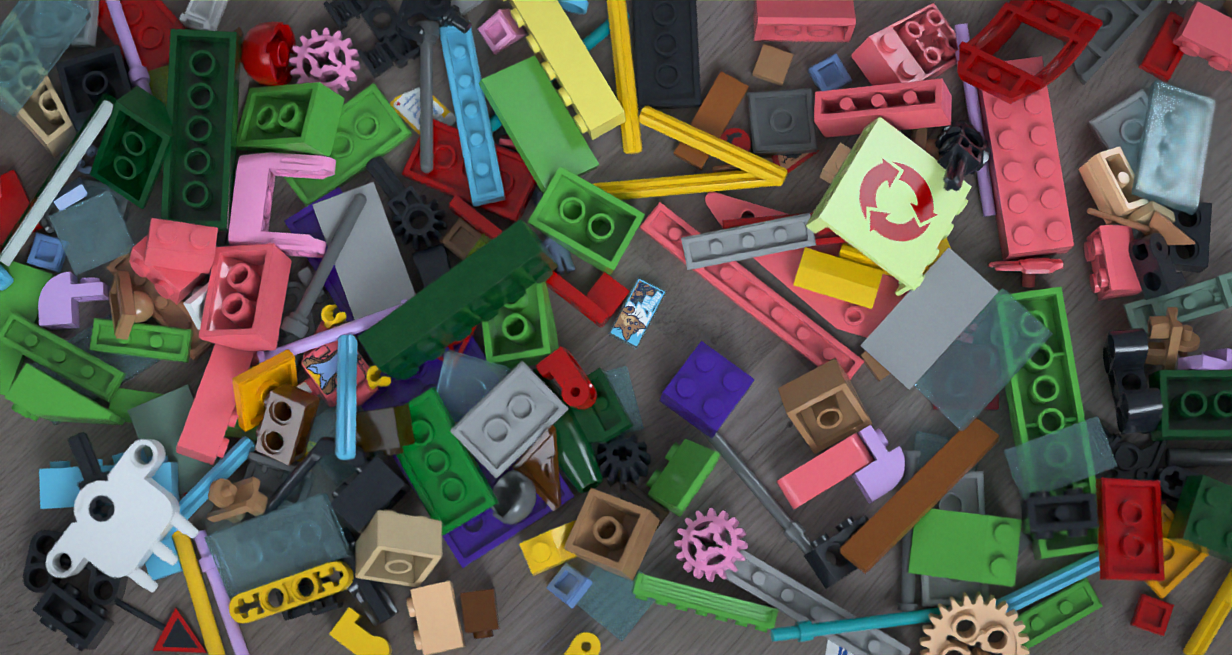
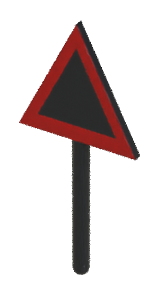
M122 600L115 604L163 631L153 651L207 653L177 607L167 625H164Z

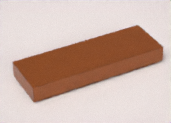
M721 71L690 125L720 138L748 91L749 86ZM682 142L679 143L674 152V156L701 171L710 157L709 154Z

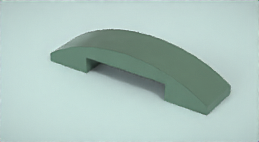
M1232 272L1175 290L1170 294L1148 300L1141 299L1123 305L1130 328H1144L1145 332L1148 333L1149 317L1166 316L1167 307L1178 308L1177 320L1181 323L1232 308Z

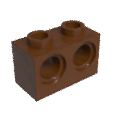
M289 383L271 390L264 401V408H266L264 418L256 430V437L258 439L255 450L286 465H291L304 457L321 398ZM286 403L290 406L292 413L288 410Z

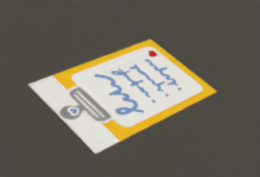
M419 87L396 96L390 102V105L420 135ZM433 96V119L451 126L456 121V116Z

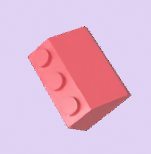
M755 0L754 41L850 42L856 25L853 0Z
M274 243L216 247L199 338L246 352L276 350L292 260Z

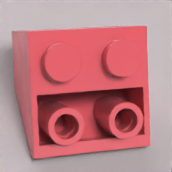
M1102 225L1087 237V242H1084V255L1087 261H1091L1093 274H1090V286L1092 292L1097 293L1098 301L1134 296L1142 291L1129 255V244L1134 239L1131 227Z

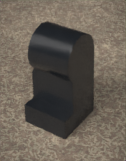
M1149 234L1133 239L1130 242V259L1146 300L1170 294L1186 284L1182 271L1176 272L1171 257L1168 255L1167 243L1161 234Z

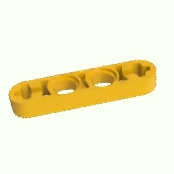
M342 561L329 562L234 596L229 604V613L232 619L238 623H249L349 588L353 581V571L347 563ZM333 568L336 571L343 572L344 577L339 579L340 585H338L337 581L323 584L321 578L333 575ZM304 577L311 579L314 584L313 593L308 597L303 596L298 588L299 582ZM273 588L280 589L284 596L283 603L279 607L272 606L268 600L269 592ZM259 601L261 607L250 609L248 615L247 613H241L239 607L244 605V602L253 603Z

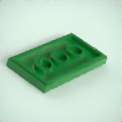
M430 388L406 403L409 404L415 444L403 446L404 453L396 454L430 518L441 521L442 536L499 502L472 453L450 432L455 422L436 388Z

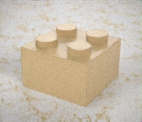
M378 510L356 541L355 578L419 588L442 557L441 521L432 520L426 516L398 514L392 510Z

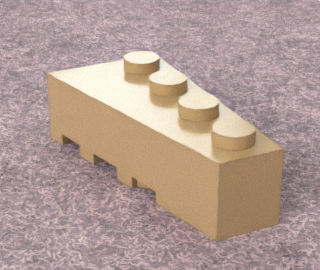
M14 14L0 25V99L55 158L69 146L77 132L17 15Z

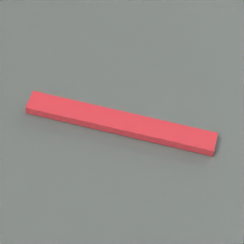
M661 202L658 203L640 226L643 232L684 264H686L681 237L701 234ZM737 261L692 269L816 367L836 358L849 379H851L865 362Z

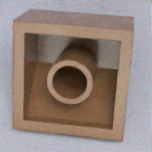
M836 358L778 388L787 415L814 454L872 425V421L854 386Z
M591 488L564 549L606 571L634 581L660 520L648 509Z

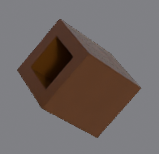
M495 589L460 593L465 633H473V639L493 637V630L500 629Z

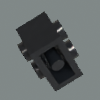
M1083 488L1063 490V495L1050 496V491L1029 492V498L1020 501L1023 534H1033L1034 540L1053 539L1054 532L1067 531V537L1088 536L1087 530L1099 527L1095 493L1084 494Z
M67 582L64 586L63 584L52 583L32 611L41 617L39 621L44 626L54 632L58 629L68 636L66 641L80 651H83V649L95 650L115 623L107 617L110 612L102 605L94 602L90 605L82 599L81 596L84 593L73 584Z

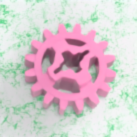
M324 28L323 35L319 36L315 30H311L312 38L309 40L301 36L302 47L293 46L292 48L297 57L289 58L291 66L297 67L290 71L293 78H300L297 84L320 82L337 94L339 88L349 91L347 81H357V76L352 70L360 69L359 62L353 60L359 55L357 49H350L353 45L351 39L347 38L342 41L343 36L340 31L331 36L328 28ZM340 50L345 54V65L338 61ZM329 59L332 65H324L321 69L318 62L325 63ZM304 62L312 67L310 78L305 74ZM337 78L334 81L326 83V81Z
M709 508L707 516H704L698 510L696 511L697 519L695 521L689 518L685 519L688 525L686 530L679 528L677 530L683 538L674 542V545L682 550L676 557L680 562L686 561L683 568L688 573L694 570L693 576L699 580L703 577L704 573L709 582L714 581L715 574H718L723 580L727 579L726 570L730 569L736 573L738 569L734 564L735 561H745V557L739 552L748 548V544L740 540L746 533L742 528H737L739 522L735 517L728 520L729 514L724 510L718 516L713 508ZM709 525L708 528H705V529H703V530H700L701 528H703V527ZM726 530H728L731 535V546L728 545L725 540L727 535ZM701 541L705 543H713L715 541L722 549L718 547H709L707 549ZM691 544H693L697 550L695 555L696 561L694 560L691 553ZM724 559L720 563L713 565L714 562Z

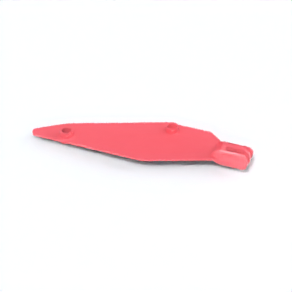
M710 192L705 197L707 207L722 228V220L739 219L745 214H750L753 217L787 214L716 192ZM843 243L815 245L806 248L838 257ZM805 247L753 257L754 260L836 329L865 338L869 337L909 292L907 291L899 296L896 295L895 292L900 285L898 284L899 280L883 274L873 308L870 309L794 286L793 284ZM979 313L974 320H980L982 313ZM972 321L964 331L976 332L978 324ZM962 332L956 339L973 344L975 337Z

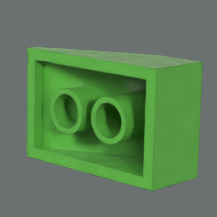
M320 82L249 88L237 133L236 149L259 153L274 152L330 157L345 98Z
M559 166L531 215L528 224L583 261L611 275L645 214Z
M546 281L534 283L526 289V294L521 299L513 303L508 302L499 309V313L493 319L487 322L482 321L486 363L496 371L513 369L520 361H523L527 366L537 365L559 348Z
M27 363L5 396L6 399L14 403L11 407L12 410L36 422L39 417L48 421L123 425L125 419Z
M684 439L681 445L675 442L665 456L669 463L663 472L656 469L647 482L646 486L651 488L648 496L678 517H681L716 466L720 454L688 439Z
M930 509L912 528L907 573L1014 587L1022 519Z

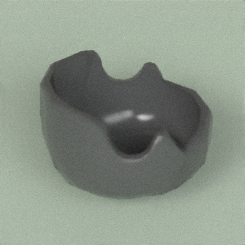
M516 470L507 472L492 489L499 502L491 507L494 510L493 516L504 524H515L522 521L532 512L536 503V488L534 484Z

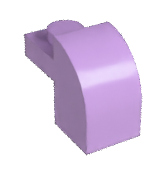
M64 272L54 276L46 283L39 296V326L46 330L80 328L79 302L109 300L108 293L110 287L104 282H100V278L80 279V284H78V277L71 272Z
M871 425L859 431L858 434L875 461L852 475V478L869 504L891 491L901 480L905 468V459L901 447L899 446L888 453L885 448L889 445L886 437L879 428L874 430Z

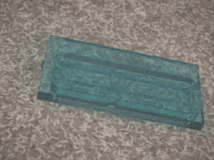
M1098 416L1004 450L1012 477L1016 482L1022 500L1029 498V492L1052 491L1117 467L1109 446V440L1106 438Z

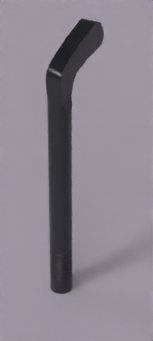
M323 436L318 440L310 452L268 499L265 512L262 515L252 517L239 532L237 539L240 543L247 544L321 458L327 454L336 456V438ZM356 446L355 457L345 461L355 467H361L365 461L366 453L364 449Z

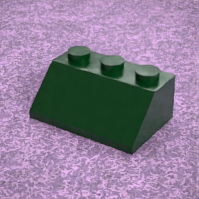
M139 86L119 98L115 102L90 171L91 176L142 210L147 206L174 136L165 103Z

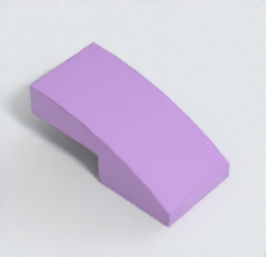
M1228 348L1202 352V355L1178 358L1177 370L1232 369V349Z

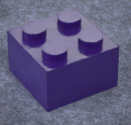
M701 341L665 388L659 401L713 439L750 389L755 379Z

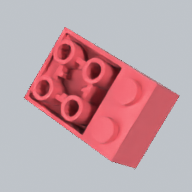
M932 3L872 34L851 54V57L872 86L932 80L957 64L955 51H958L956 33L936 5Z

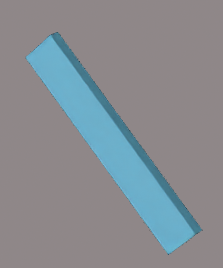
M454 26L439 27L473 206L506 200L486 98L479 86L482 78L472 27L465 34Z

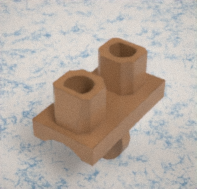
M1167 307L1166 316L1149 317L1147 325L1149 339H1161V342H1148V355L1145 364L1161 365L1162 370H1175L1177 355L1186 357L1188 352H1194L1199 348L1200 338L1192 332L1193 328L1189 325L1183 326L1177 320V307Z
M255 477L231 483L225 478L213 481L209 487L208 499L214 503V506L207 514V519L213 523L224 519L237 523L245 517L246 512L254 516L262 515L265 512L268 497L258 491L261 481Z

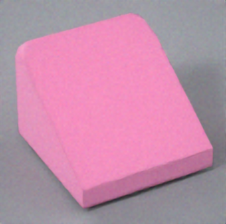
M510 9L498 10L477 28L494 55L526 35L523 27L519 28L515 23Z

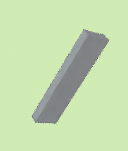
M810 212L681 237L687 270L815 246L814 232L805 226L811 217Z

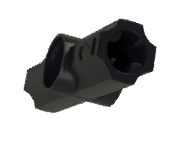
M348 527L337 531L323 541L334 561L345 562L351 567L353 581L347 589L354 598L357 597L374 627L384 623L399 612L382 582L355 578L356 539ZM341 571V572L339 573V575H340V577L342 578V577H344V576H343V572Z

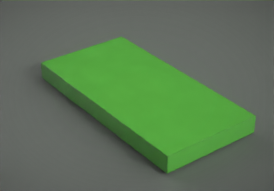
M535 55L480 80L479 86L543 194L559 166L580 177L600 165Z
M372 83L343 104L330 158L336 160L335 175L324 179L284 178L307 207L337 187L341 188L363 172L371 159L377 156H385L411 137L412 133L377 86Z
M12 261L9 266L0 262L14 279V282L7 289L0 290V329L11 311L38 324L40 293L46 283L55 275ZM1 342L0 395L6 396L19 375L25 355Z

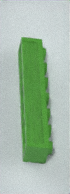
M641 573L636 574L631 593L636 594V599L647 601L649 597L656 599L655 604L667 606L668 603L675 604V609L686 612L688 608L696 610L695 614L707 617L708 613L716 615V620L727 622L728 618L736 620V625L747 627L748 624L756 625L755 630L766 633L768 629L774 628L778 609Z

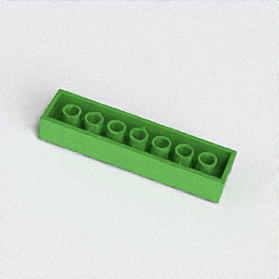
M1062 287L996 296L990 304L1024 499L1029 498V492L1050 491V496L1063 495V490L1083 488L1084 494L1095 493L1096 496V478ZM1098 527L1087 530L1088 536L1067 537V531L1054 532L1053 539L1034 540L1033 534H1030L1034 559L1040 560L1099 551Z

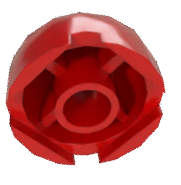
M283 22L259 23L253 26L244 36L241 44V63L248 76L259 84L287 85L292 79L290 71L295 69V67H289L290 53L295 54L292 48L296 46L293 31L288 24H282Z

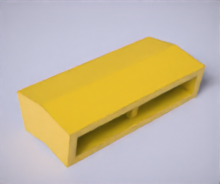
M805 247L793 285L872 309L884 271Z

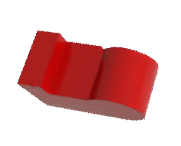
M562 346L535 366L542 377L557 381L562 388L563 400L568 405L585 410L595 403L597 398L596 389L568 349Z

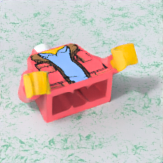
M337 305L325 306L321 312L323 321L320 322L314 334L334 328L335 324L343 323L346 320L345 312H339L334 319L333 311ZM338 340L304 353L301 366L308 379L296 386L315 396L320 394L329 407L336 406ZM358 351L356 406H361L377 392L378 386H389L391 378L386 376L379 378L382 371L376 366L369 368Z

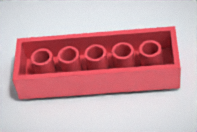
M1042 56L1005 61L1032 75H1036L1044 68ZM1046 86L1012 104L977 88L984 138L987 140V146L991 151L988 164L1003 261L1067 253L1074 246L1048 87Z

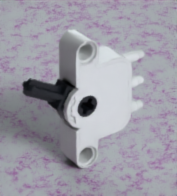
M81 432L71 436L68 442L84 479L77 483L80 489L74 507L77 522L72 523L48 554L46 558L47 570L55 577L64 578L78 574L90 561L111 577L129 576L141 587L154 592L158 584L141 568L152 553L170 565L176 564L178 556L162 543V540L174 526L190 538H195L199 533V530L180 514V506L175 496L152 479L165 460L166 452L164 446L156 440L144 439L135 441L111 472H102L87 433ZM146 445L150 446L153 450L152 461L148 464L144 463L140 456L142 448ZM105 503H110L112 508L107 513H102L101 508L105 506ZM63 553L68 554L72 561L71 567L67 571L60 565V557Z

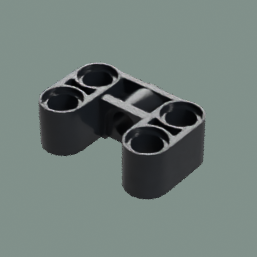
M1144 328L1109 331L1103 347L1104 368L1108 374L1116 409L1117 425L1122 435L1155 431L1162 416L1163 407L1160 391L1157 387L1148 388L1144 373V363L1148 355V340ZM1123 385H1131L1136 390L1128 391L1123 387Z
M41 530L32 537L23 572V582L28 590L35 593H45L52 583L60 584L61 578L51 575L47 570L46 558L48 555L43 550V543L48 537H53L55 543H57L64 533ZM63 553L60 557L61 567L64 568V565L71 567L72 561L70 556ZM88 561L83 569L91 570L88 585L90 599L96 604L113 606L122 600L128 576L111 577ZM44 569L48 574V581L43 587H39L35 581L36 575L40 570ZM109 581L113 586V594L105 600L100 595V587L104 582Z

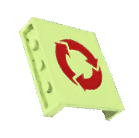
M878 117L865 126L805 226L815 234L826 227L831 229L899 280L898 284L900 285L895 292L899 296L909 290L914 291L923 282L925 267L930 265L938 256L940 250L937 247L940 241L944 240L951 233L954 224L951 222L955 215L961 213L967 205L968 200L966 196L972 186L963 180L959 191L956 192L952 189L946 191L943 188L945 183L943 178L946 170L937 163L938 160L883 118Z

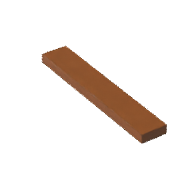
M974 416L840 548V553L866 574L999 441L1000 435Z

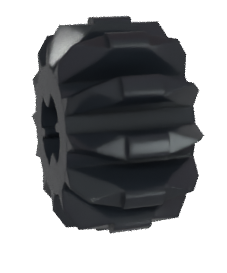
M622 432L619 434L618 439L612 438L606 444L599 443L596 460L602 479L607 478L610 487L616 482H620V486L624 490L627 482L630 481L637 486L639 477L647 476V466L651 463V455L647 453L645 442L638 443V437L635 434L627 439Z

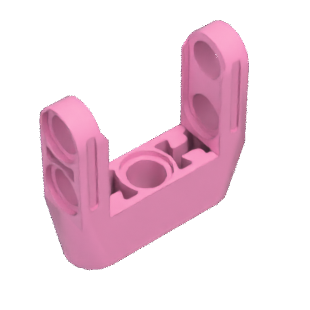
M274 152L241 155L238 159L228 233L229 245L241 246L274 243L287 256L324 257L326 251L325 241L315 239L306 234L268 231L275 176L324 179L335 175L336 160L325 156Z

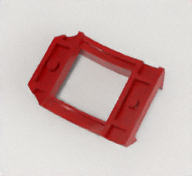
M1011 0L1003 5L995 17L975 37L966 43L963 41L960 43L957 66L958 76L962 81L1012 104L1041 90L1064 73L1082 53L1103 22L1059 0ZM1022 22L1066 43L1054 59L1036 75L1025 72L993 56L1011 38Z

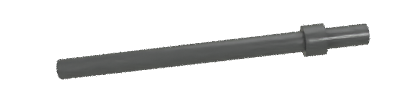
M702 432L785 530L783 532L785 537L791 543L795 542L804 554L813 550L810 545V539L804 533L806 531L799 521H793L720 433L717 432L712 439Z

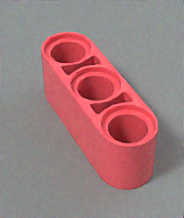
M855 433L776 482L794 510L875 460L859 434Z

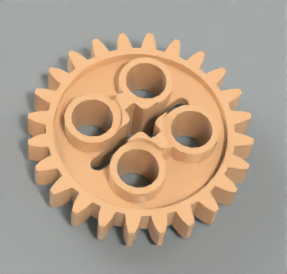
M963 592L962 602L959 603L951 596V606L949 608L939 603L938 607L941 614L938 616L929 613V618L933 625L922 626L923 631L929 637L919 638L920 645L927 647L920 651V655H946L950 650H958L961 652V655H992L989 651L1002 653V655H1029L1028 648L1020 645L1028 642L1029 637L1026 633H1019L1025 628L1023 621L1014 622L1018 617L1015 609L1006 613L1008 608L1006 601L1003 600L995 606L996 599L994 595L991 594L985 602L980 592L976 593L974 600H970L967 593ZM969 619L973 621L971 628L967 631L956 629V625L961 620ZM996 630L1004 632V636L999 642L988 641V636L991 632ZM947 635L955 636V637H956L958 640H960V641L952 640V639L948 640V639H946V636H947ZM976 641H979L981 648L974 647L970 651L967 644L974 645Z

